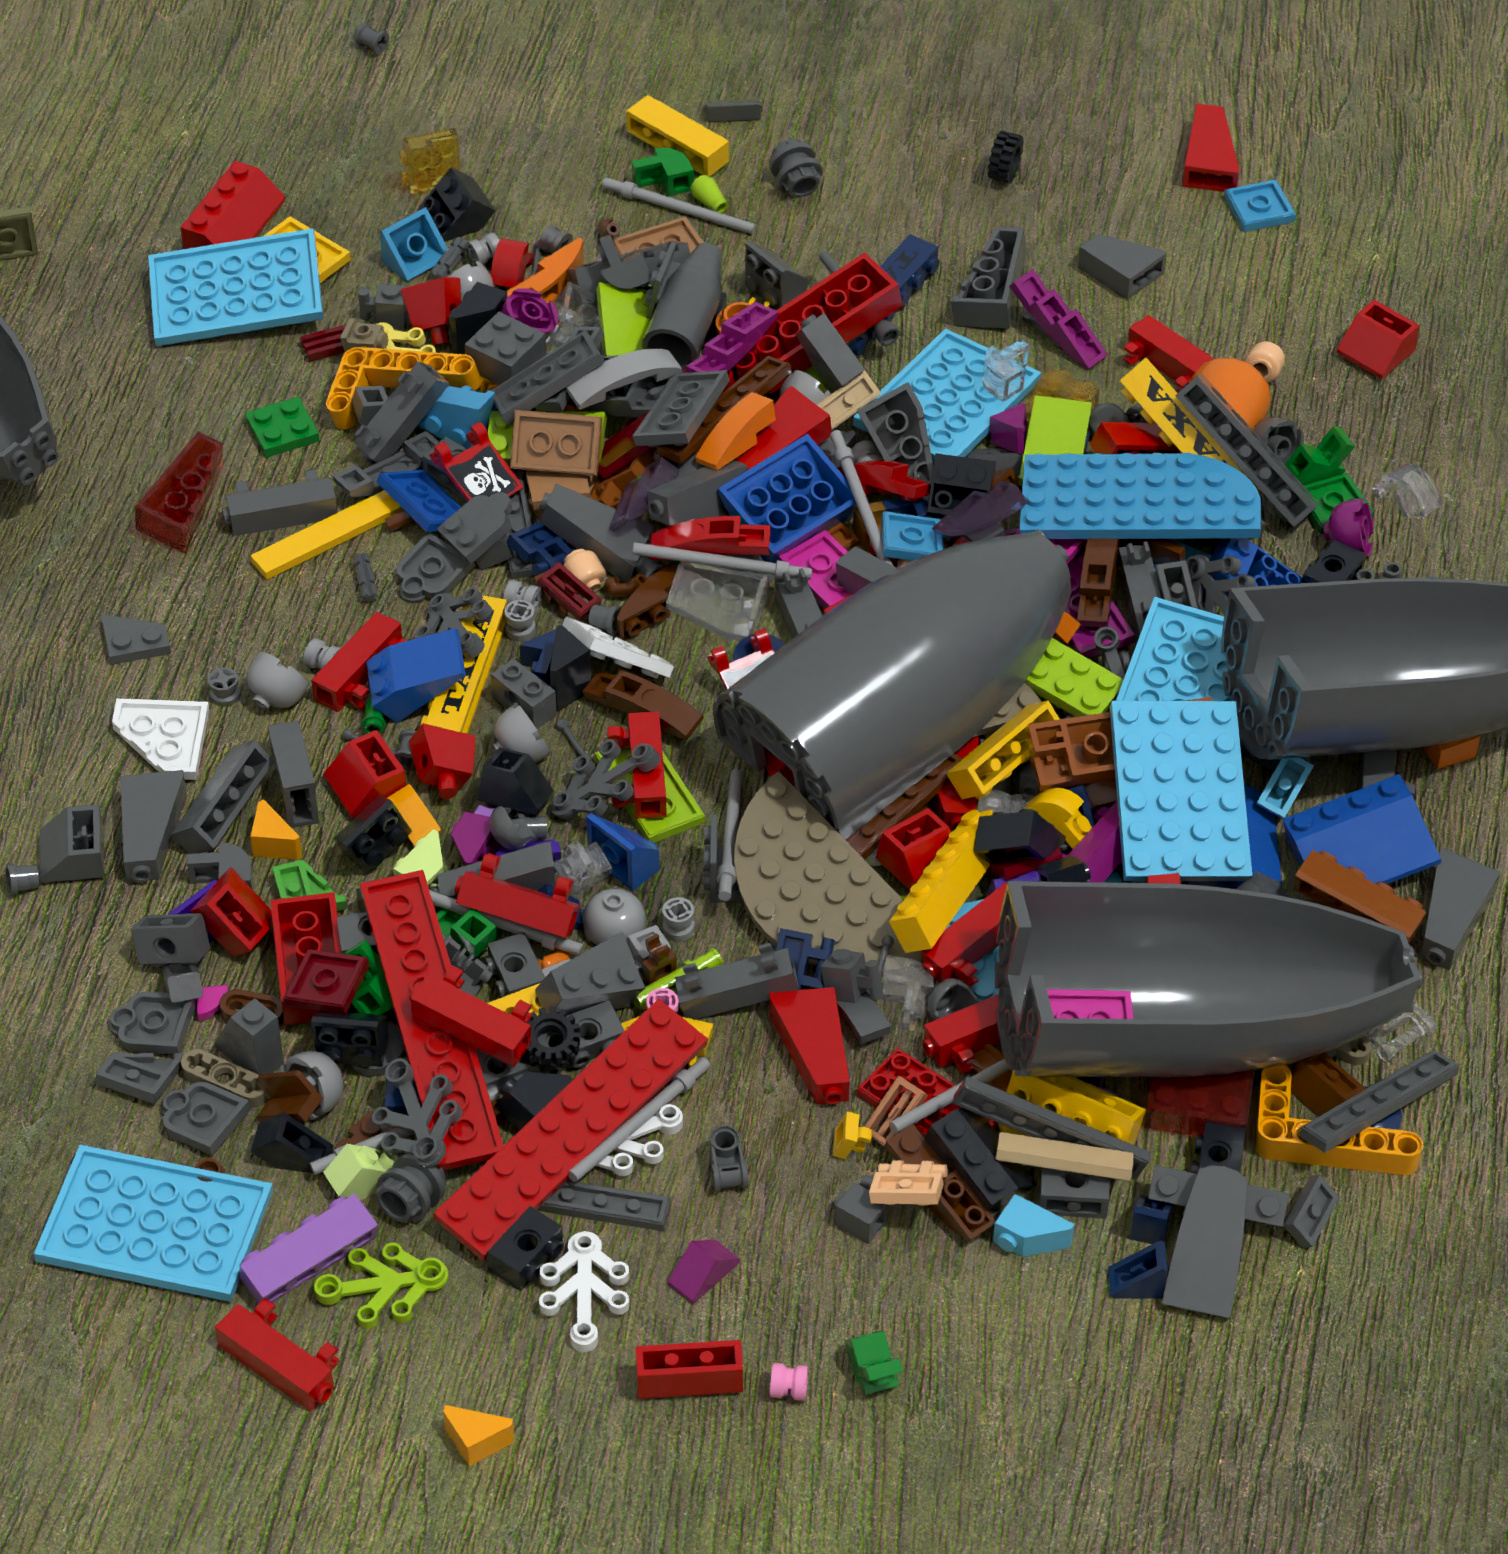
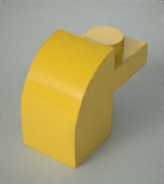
M1047 789L1031 799L1023 808L1037 811L1047 822L1053 824L1058 831L1066 836L1065 840L1072 849L1092 829L1088 819L1078 811V808L1084 801L1077 794L1067 789Z

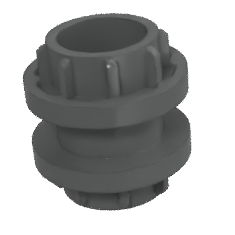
M788 139L779 143L773 149L770 156L769 168L776 177V183L781 192L789 193L791 197H804L814 192L819 186L823 169L819 161L815 159V152L809 143L802 142L801 139Z
M406 1153L401 1155L394 1162L392 1168L387 1169L377 1181L376 1193L380 1208L387 1216L396 1221L414 1222L421 1220L429 1212L430 1207L436 1205L445 1194L446 1181L443 1168H439L438 1164L431 1168H423L415 1162L417 1160L413 1154Z

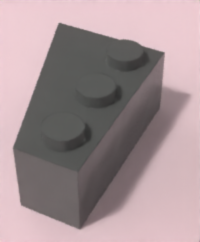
M622 931L552 970L538 985L535 992L541 1008L545 1007L546 1013L550 1012V1007H556V1013L559 1014L561 1009L567 1011V1015L608 1000H610L614 1009L628 1007L645 989V986Z

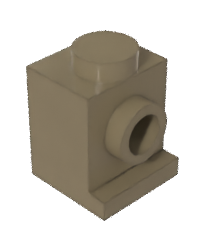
M349 318L340 337L345 352L354 347L386 349L388 346V335L384 332L381 324L356 323L354 318Z

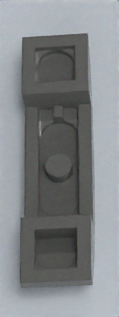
M425 431L404 441L403 451L364 470L358 465H354L333 475L332 480L349 496L364 497L375 495L384 490L376 482L379 473L424 470L422 455L439 442L430 433Z

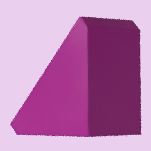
M1026 404L1016 405L989 417L992 444L1017 454H1024L1028 432Z
M715 1239L691 1241L668 1280V1285L691 1304H694L740 1263V1258Z

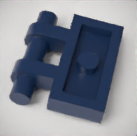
M541 522L510 534L506 542L525 562L532 559L537 562V564L532 566V572L536 576L548 571L558 562L564 565L565 557L577 550L575 547L570 549L567 546V541ZM553 551L556 555L552 557L549 552Z
M780 928L776 951L785 948L789 949L796 967L799 989L802 990V987L810 989L825 988L821 965L833 952L835 940L823 937L820 949L812 948V934ZM809 959L817 960L814 977L805 976Z

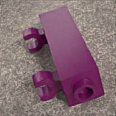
M1117 801L1111 808L1101 807L1093 815L1094 819H1100L1068 855L1061 853L1063 858L1073 855L1087 864L1091 874V880L1088 882L1103 883L1122 862Z

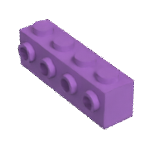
M355 1193L348 1198L344 1196L337 1198L328 1206V1210L321 1215H310L300 1223V1228L290 1234L287 1232L281 1233L271 1241V1246L261 1252L255 1250L243 1258L242 1264H240L239 1277L258 1304L265 1298L273 1303L349 1255L351 1250L360 1248L376 1238L378 1224Z

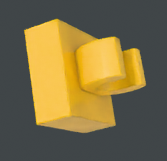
M847 1111L835 1127L833 1156L846 1159L851 1150L864 1152L865 1142H871L872 1130L867 1127H858L859 1114Z

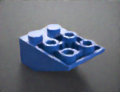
M1225 538L1215 548L1210 561L1221 560L1225 556L1230 555L1239 558L1241 561L1240 571L1236 575L1224 572L1210 574L1215 581L1237 578L1240 574H1246L1255 579V586L1304 583L1300 575L1247 538ZM1224 592L1225 595L1228 597L1229 592Z

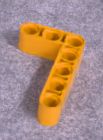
M354 347L346 351L342 357L326 400V406L335 427L341 430L352 428L358 421L352 407L355 387L383 386L397 388L400 384L397 381L404 371L410 372L417 362L431 365L450 383L449 386L457 388L469 386L472 387V391H475L481 385V378L475 361L471 356L465 354Z
M1286 1065L1263 1068L1258 1091L1255 1151L1262 1158L1398 1175H1410L1418 1169L1423 1141L1420 1136L1410 1131L1368 1127L1342 1142L1339 1146L1337 1145L1324 1153L1300 1137L1301 1127L1312 1120L1289 1118L1292 1078L1290 1069Z

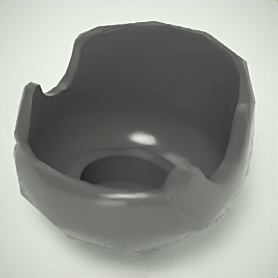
M1098 404L1091 410L1088 432H1090L1092 439L1101 422H1130L1126 413L1116 404Z
M498 806L491 813L490 828L495 841L499 845L511 851H517L536 841L534 833L522 818L510 819L508 814L511 808Z
M954 978L946 979L936 985L927 999L928 1013L933 1020H937L979 1002V999L965 982Z

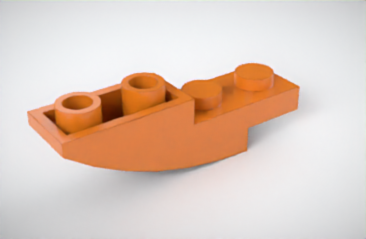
M577 238L538 262V273L509 289L507 297L516 289L528 288L541 293V299L545 300L547 304L549 300L552 303L557 301L572 285L568 269L583 265V239Z

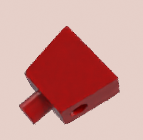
M442 277L402 288L401 293L413 328L419 327L423 332H431L433 346L449 344L447 327H451L448 322L449 315L461 303L460 277Z
M423 723L409 740L419 780L425 784L438 786L439 796L443 799L455 797L457 790L463 787L473 773L475 735Z

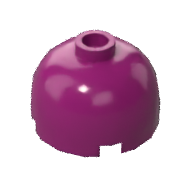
M528 288L514 290L507 297L500 311L545 333V339L551 335L558 323V312L555 305L550 300L547 304L545 300L541 299V293Z
M1365 498L1343 501L1334 507L1330 513L1329 522L1324 523L1325 539L1331 540V544L1334 540L1340 541L1365 553L1366 557H1369L1372 554L1374 544H1368L1369 534H1374L1370 506L1368 503H1364Z

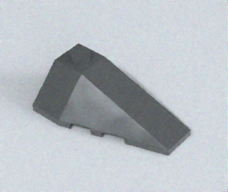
M909 382L857 410L861 421L884 461L909 465L908 477L931 483L934 466L923 408Z

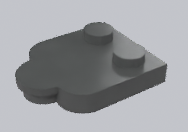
M503 492L495 493L490 497L485 495L476 496L449 517L437 530L447 542L472 564L509 531L511 522L507 516L512 510L511 499Z
M428 532L397 565L398 579L402 583L400 595L408 603H419L426 598L431 600L438 594L449 593L475 566V561L470 564L452 545Z
M140 992L130 998L127 1006H121L112 1012L109 1027L111 1032L119 1037L122 1046L126 1050L162 1054L180 1053L194 1013L196 1000L192 999L173 1003L168 993Z
M196 1082L188 1086L184 1091L174 1090L169 1092L163 1099L161 1110L164 1116L163 1124L166 1133L171 1138L213 1155L251 1110L249 1100L207 1082Z

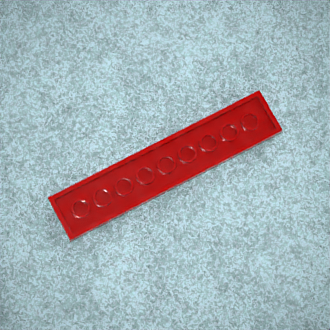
M424 870L360 883V892L408 1063L414 1071V1084L420 1106L422 1107L430 1090V1082L436 1075H446L453 1083L452 1092L440 1099L429 1122L430 1133L440 1116L439 1108L443 1102L450 1099L455 1100L463 1110L461 1118L450 1124L444 1136L443 1142L446 1145V1153L438 1167L448 1170L490 1160L497 1152L504 1151L505 1149L475 1047L412 1015L409 996L415 984L418 982L422 983L427 974L443 981L447 970L451 966ZM442 1083L438 1089L442 1088L445 1083ZM454 1108L449 1110L448 1114L452 1113Z
M658 999L504 1145V1151L497 1152L434 1212L433 1219L484 1261L488 1258L487 1251L529 1206L537 1210L569 1179L568 1171L645 1106L707 1045L708 1038Z

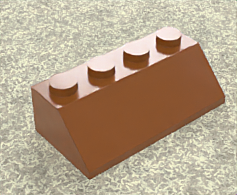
M1314 850L1311 851L1295 874L1293 890L1321 905L1405 932L1408 944L1410 945L1426 916V911L1422 909L1423 905L1410 897H1406L1405 900L1393 894L1394 889L1380 881L1375 884L1367 880L1364 872L1353 866H1349L1348 869L1336 863L1338 859L1326 851L1321 850L1320 853Z

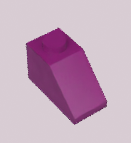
M465 811L459 822L452 828L451 838L454 841L457 854L463 866L482 861L484 854L488 855V853L496 855V852L501 847L492 835L490 816Z

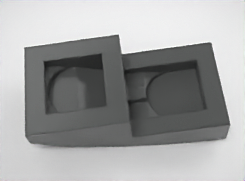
M866 992L863 993L856 1003L837 1001L839 1016L846 1027L850 1026L860 1044L890 1034L891 1026L875 1001Z

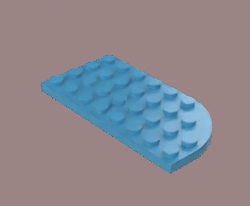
M1096 453L1025 455L1019 531L1020 534L1032 533L1039 529L1045 534L1047 539L1261 538V499L1254 484L1242 472L1222 461L1197 454Z

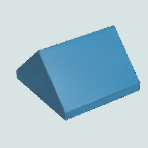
M426 207L380 231L382 262L404 281H408L434 267L448 249Z

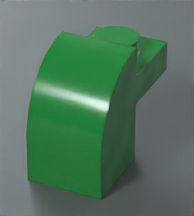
M654 148V156L632 161V182L637 184L639 188L662 183L668 196L691 191V185L694 182V169L689 159L682 152L672 148Z
M1333 425L1317 447L1300 444L1284 465L1303 485L1343 474L1346 469L1342 463L1354 449L1355 445L1341 427Z
M443 908L436 914L442 934L446 937L450 935L454 941L461 945L459 951L463 947L467 948L464 953L465 956L468 957L473 953L475 956L472 961L488 948L487 943L495 941L497 926L473 908L464 916Z
M363 940L342 953L367 957L370 964L351 1003L359 1013L381 1015L390 1010L392 1002L379 956L368 942Z
M875 1331L844 1340L853 1372L860 1389L865 1395L899 1386L896 1374L903 1372L900 1358L891 1357L885 1331Z

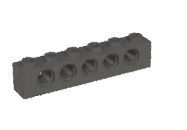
M1203 374L1196 376L1176 395L1180 402L1294 527L1320 505Z
M610 1000L572 1014L575 1017V1024L578 1023L580 1026V1047L578 1056L575 1055V1061L572 1064L567 1061V1068L561 1069L560 1065H556V1071L550 1072V1066H545V1071L539 1070V1063L532 1067L529 1063L521 1061L524 1059L523 1056L516 1066L513 1067L476 1049L487 1090L496 1087L499 1091L511 1077L517 1081L525 1072L559 1074L561 1071L571 1067H583L591 1060L597 1058L625 1031ZM553 1031L543 1032L537 1038L538 1042L546 1047H556L563 1042L562 1036ZM583 1036H592V1037H594V1039L586 1040V1039H583L582 1037H583ZM499 1069L502 1070L503 1073L494 1074L490 1071Z

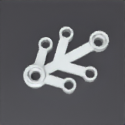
M664 1105L657 1112L656 1116L650 1118L614 1149L622 1153L614 1157L607 1155L596 1166L612 1170L619 1176H627L633 1171V1159L630 1155L643 1158L650 1164L661 1162L664 1153L660 1142L649 1141L644 1145L631 1140L656 1130L666 1135L678 1133L683 1127L682 1111L675 1105ZM652 1150H655V1151H658L659 1153H657V1154H655V1155H652V1154H649L648 1152H649V1151H652ZM624 1162L628 1165L621 1167L618 1164Z
M587 1231L576 1233L570 1238L568 1252L557 1262L545 1263L540 1268L541 1283L545 1286H555L559 1283L561 1275L578 1263V1272L555 1292H545L540 1296L539 1308L544 1315H555L560 1310V1306L577 1292V1323L571 1328L570 1340L572 1347L579 1352L592 1351L598 1344V1330L591 1323V1291L609 1305V1310L614 1314L621 1315L629 1309V1296L627 1293L620 1290H612L592 1273L593 1263L609 1275V1280L612 1284L624 1285L629 1280L628 1265L624 1262L612 1261L601 1251L602 1243L600 1238L596 1234ZM581 1245H589L585 1248L580 1247ZM616 1271L624 1272L621 1276H616L613 1273ZM548 1272L555 1273L552 1277L545 1276ZM616 1300L624 1301L622 1305H616L613 1302ZM547 1301L555 1302L552 1306L544 1305ZM580 1332H589L587 1335L579 1334Z

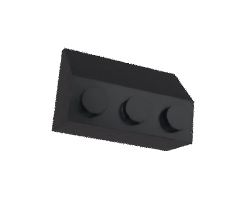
M957 1108L933 1123L924 1138L943 1163L947 1165L950 1172L952 1173L956 1170L991 1215L1007 1206L1015 1194L1022 1196L1037 1185L1022 1164L996 1160L999 1134L986 1117L972 1111Z

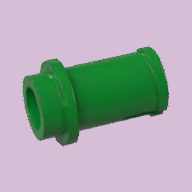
M368 698L365 702V717L361 721V727L366 734L375 730L381 734L386 727L383 713L372 706V699Z

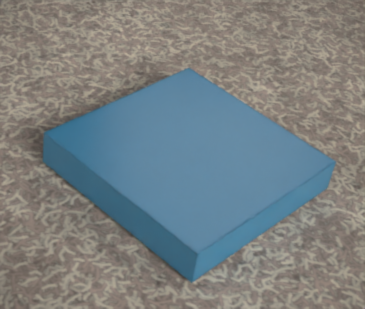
M1276 180L1225 190L1224 198L1243 232L1295 222L1296 214Z
M883 511L881 516V534L884 557L914 561L917 558L943 550L940 519Z

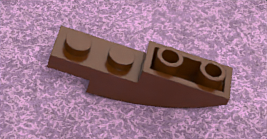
M1088 538L1080 581V601L1077 621L1081 624L1080 627H1108L1120 539Z
M673 562L649 577L633 592L618 614L617 637L626 640L670 617L671 605L679 603L684 598L712 585V566L692 563L680 569Z
M599 670L582 691L586 700L626 713L659 712L661 731L688 740L704 719L699 711L676 695L646 679L620 670L617 675Z
M913 1124L886 1140L884 1145L895 1160H902L905 1164H921L922 1161H934V1164H944ZM948 1169L947 1178H943L944 1185L938 1205L930 1204L927 1206L949 1228L968 1242H971L994 1227L996 1220L956 1170L951 1173Z

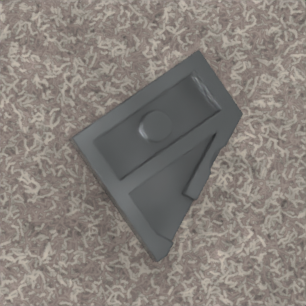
M106 614L101 615L111 665L171 654L165 624Z
M111 1053L95 1074L96 1084L155 1104L181 1070V1059L184 1054L174 1053V1059H154V1053H139L136 1055Z

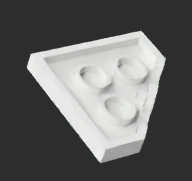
M565 617L562 625L590 649V655L603 660L607 656L614 659V663L631 669L632 665L641 667L642 673L653 678H658L659 674L670 678L674 666L665 659L654 654L648 657L649 653L618 637H615L613 640L612 636L592 625Z
M117 698L112 719L113 730L158 772L183 770L185 780H197L209 715L208 702Z

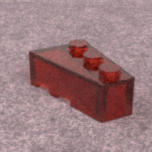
M1255 1070L1222 1075L1170 1077L1151 1080L1144 1128L1197 1136V1134L1204 1135L1206 1122L1246 1128Z

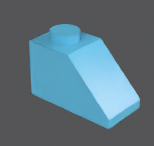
M1301 758L1281 759L1256 804L1284 819L1314 765Z
M1015 1194L995 1222L993 1242L998 1244L1003 1250L1014 1252L1022 1257L1070 1248L1073 1242L1075 1224Z

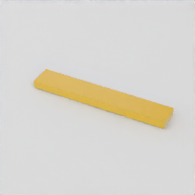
M383 490L250 555L251 563L268 580L386 522L385 518L403 510V508Z

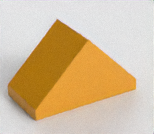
M264 799L259 801L250 836L253 856L293 860L303 857L300 836Z
M448 1405L444 1406L445 1430L469 1466L513 1444L515 1439L513 1419Z

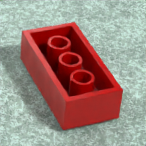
M335 892L270 900L284 1025L311 1022L312 1016L319 1012L317 1010L286 1006L283 999L307 950L342 954Z

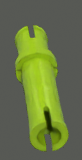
M712 948L692 961L686 960L682 962L680 968L646 986L633 1001L635 1007L641 1012L645 1011L647 996L655 989L668 988L676 991L675 977L685 975L683 965L696 963L698 971L723 965L719 952Z

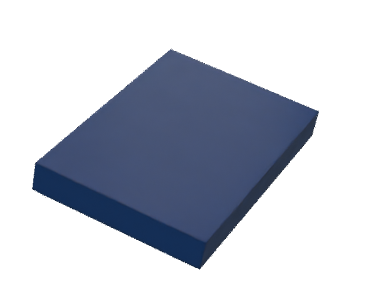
M425 470L379 473L376 482L426 532L438 531L437 528L461 508Z

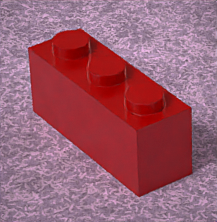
M1101 422L1090 442V446L1095 454L1181 453L1175 444L1169 447L1158 435L1162 429L1157 423L1150 425L1149 423Z
M741 1340L635 1346L638 1399L743 1392Z

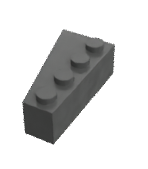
M996 227L982 250V257L979 261H975L972 266L971 275L968 279H964L961 284L960 293L955 295L951 301L954 326L1010 328L1017 296L1009 285L1021 278L1026 258L1024 228Z
M671 241L621 254L619 257L623 260L642 251L652 274L654 270L660 269L657 267L661 251L667 252ZM672 241L676 243L672 261L682 263L690 254L688 243ZM602 260L568 269L576 302L585 303L586 306L598 304L596 292L598 283L610 284L603 277L600 269L609 266V261L603 263ZM649 282L635 287L643 290L653 289V287L649 286Z

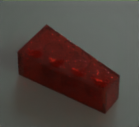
M198 431L135 506V529L186 554L223 467V443Z

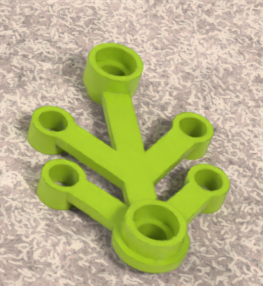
M388 1243L382 1249L384 1263L388 1266L400 1264L410 1271L398 1273L369 1256L365 1249L355 1248L348 1255L350 1268L356 1272L366 1270L376 1277L341 1282L336 1275L324 1274L317 1278L314 1283L315 1296L320 1303L331 1306L344 1296L378 1291L367 1305L360 1307L357 1311L358 1324L362 1328L371 1329L378 1323V1313L401 1287L412 1286L404 1298L395 1301L391 1307L394 1321L406 1323L413 1316L412 1308L427 1291H436L445 1286L449 1278L448 1269L437 1258H426L421 1261L405 1252L398 1243ZM391 1252L398 1253V1255L394 1257L388 1256V1254ZM358 1257L364 1258L361 1262L353 1261ZM429 1275H435V1276H436V1277H433V1278H427V1276H429ZM327 1291H332V1292H334V1293H331V1294H324V1293L327 1292ZM399 1309L408 1310L406 1313L403 1314L397 1313ZM366 1314L373 1315L370 1319L362 1318Z

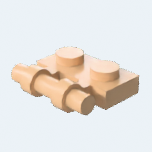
M893 1160L891 1164H879L878 1172H875L869 1191L870 1202L886 1205H938L944 1185L943 1178H947V1165L934 1164V1161H922L921 1164H905L902 1160Z

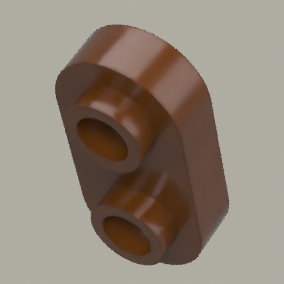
M234 989L226 992L220 999L221 1015L226 1021L238 1012L235 1009H242L253 999L258 1000L278 1017L279 1025L284 1020L281 1000L272 995Z

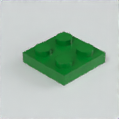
M299 396L245 413L246 422L265 458L320 441L319 432Z

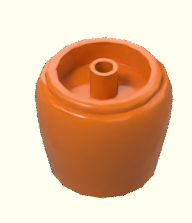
M1217 358L1202 364L1191 377L1189 383L1196 376L1203 374L1252 429H1254L1259 421L1266 419L1271 403L1269 386L1261 373L1249 363L1235 358Z

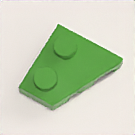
M304 860L272 866L280 899L334 892L329 888V882L321 875L315 874L313 868ZM335 893L337 911L347 909L345 897L342 894L337 895Z

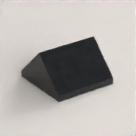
M563 625L556 626L550 667L551 688L555 690L556 712L583 697L582 691L591 681L590 649Z

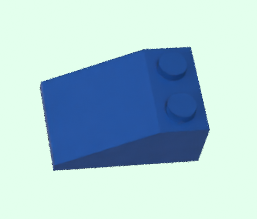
M455 628L390 645L366 661L372 706L397 723L466 676L459 631Z

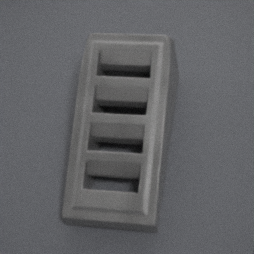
M173 963L162 967L168 994L173 1003L197 999L203 996L200 973L195 964L183 966L181 963Z

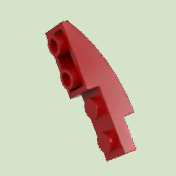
M884 460L853 463L866 497H868V494L876 492L883 494L896 493L901 495L903 500L918 501V498L930 495L931 483L908 477L909 465ZM836 467L841 472V474L846 478L843 468Z
M740 516L707 517L663 528L651 534L650 545L712 554L769 555L770 525H741ZM649 557V560H668L662 558Z

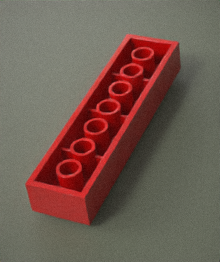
M864 252L776 310L778 311V317L762 338L728 371L730 381L723 392L767 356L791 364V372L793 371V373L795 370L805 372L813 365L796 336L802 329L800 323L813 314L818 318L825 313L847 344L903 306L899 284ZM788 376L763 396L767 397L778 390Z

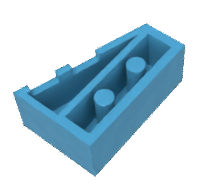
M448 386L417 426L441 439L448 437L469 449L473 445L466 438V434L471 432L470 427L478 422H481L487 430L496 392L487 391L486 393L472 391V387L463 386L462 388Z

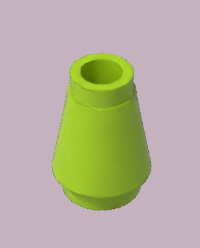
M701 175L694 180L691 185L693 197L710 210L723 213L728 207V202L714 178Z

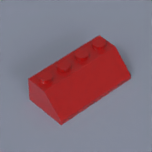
M234 161L180 227L183 249L256 238L286 201L285 196L259 168Z

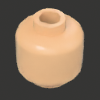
M1263 341L1252 347L1245 362L1256 368L1266 382L1269 383L1280 374L1285 364V355L1277 344Z
M577 549L568 554L564 559L563 566L594 593L602 587L601 583L606 577V571L594 552Z

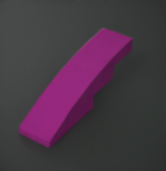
M1034 269L1009 285L1026 310L1043 330L1084 369L1088 370L1108 355L1078 310L1075 308L1070 311L1055 288L1049 292Z
M753 302L722 323L721 334L704 345L703 355L686 366V373L727 370L728 372L762 338L778 317V311Z

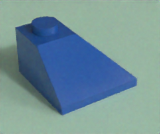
M592 813L587 816L588 857L629 889L634 891L660 870L659 849L652 841L645 840L638 833Z

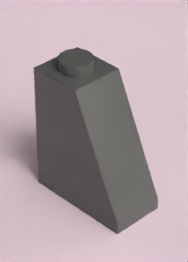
M1097 234L1080 246L1078 268L1128 300L1165 274L1167 252Z
M825 313L818 318L813 314L800 323L802 329L796 336L825 389L831 394L865 370Z
M253 999L230 1017L215 1042V1047L234 1063L256 1074L274 1073L284 1064L278 1017L256 999Z

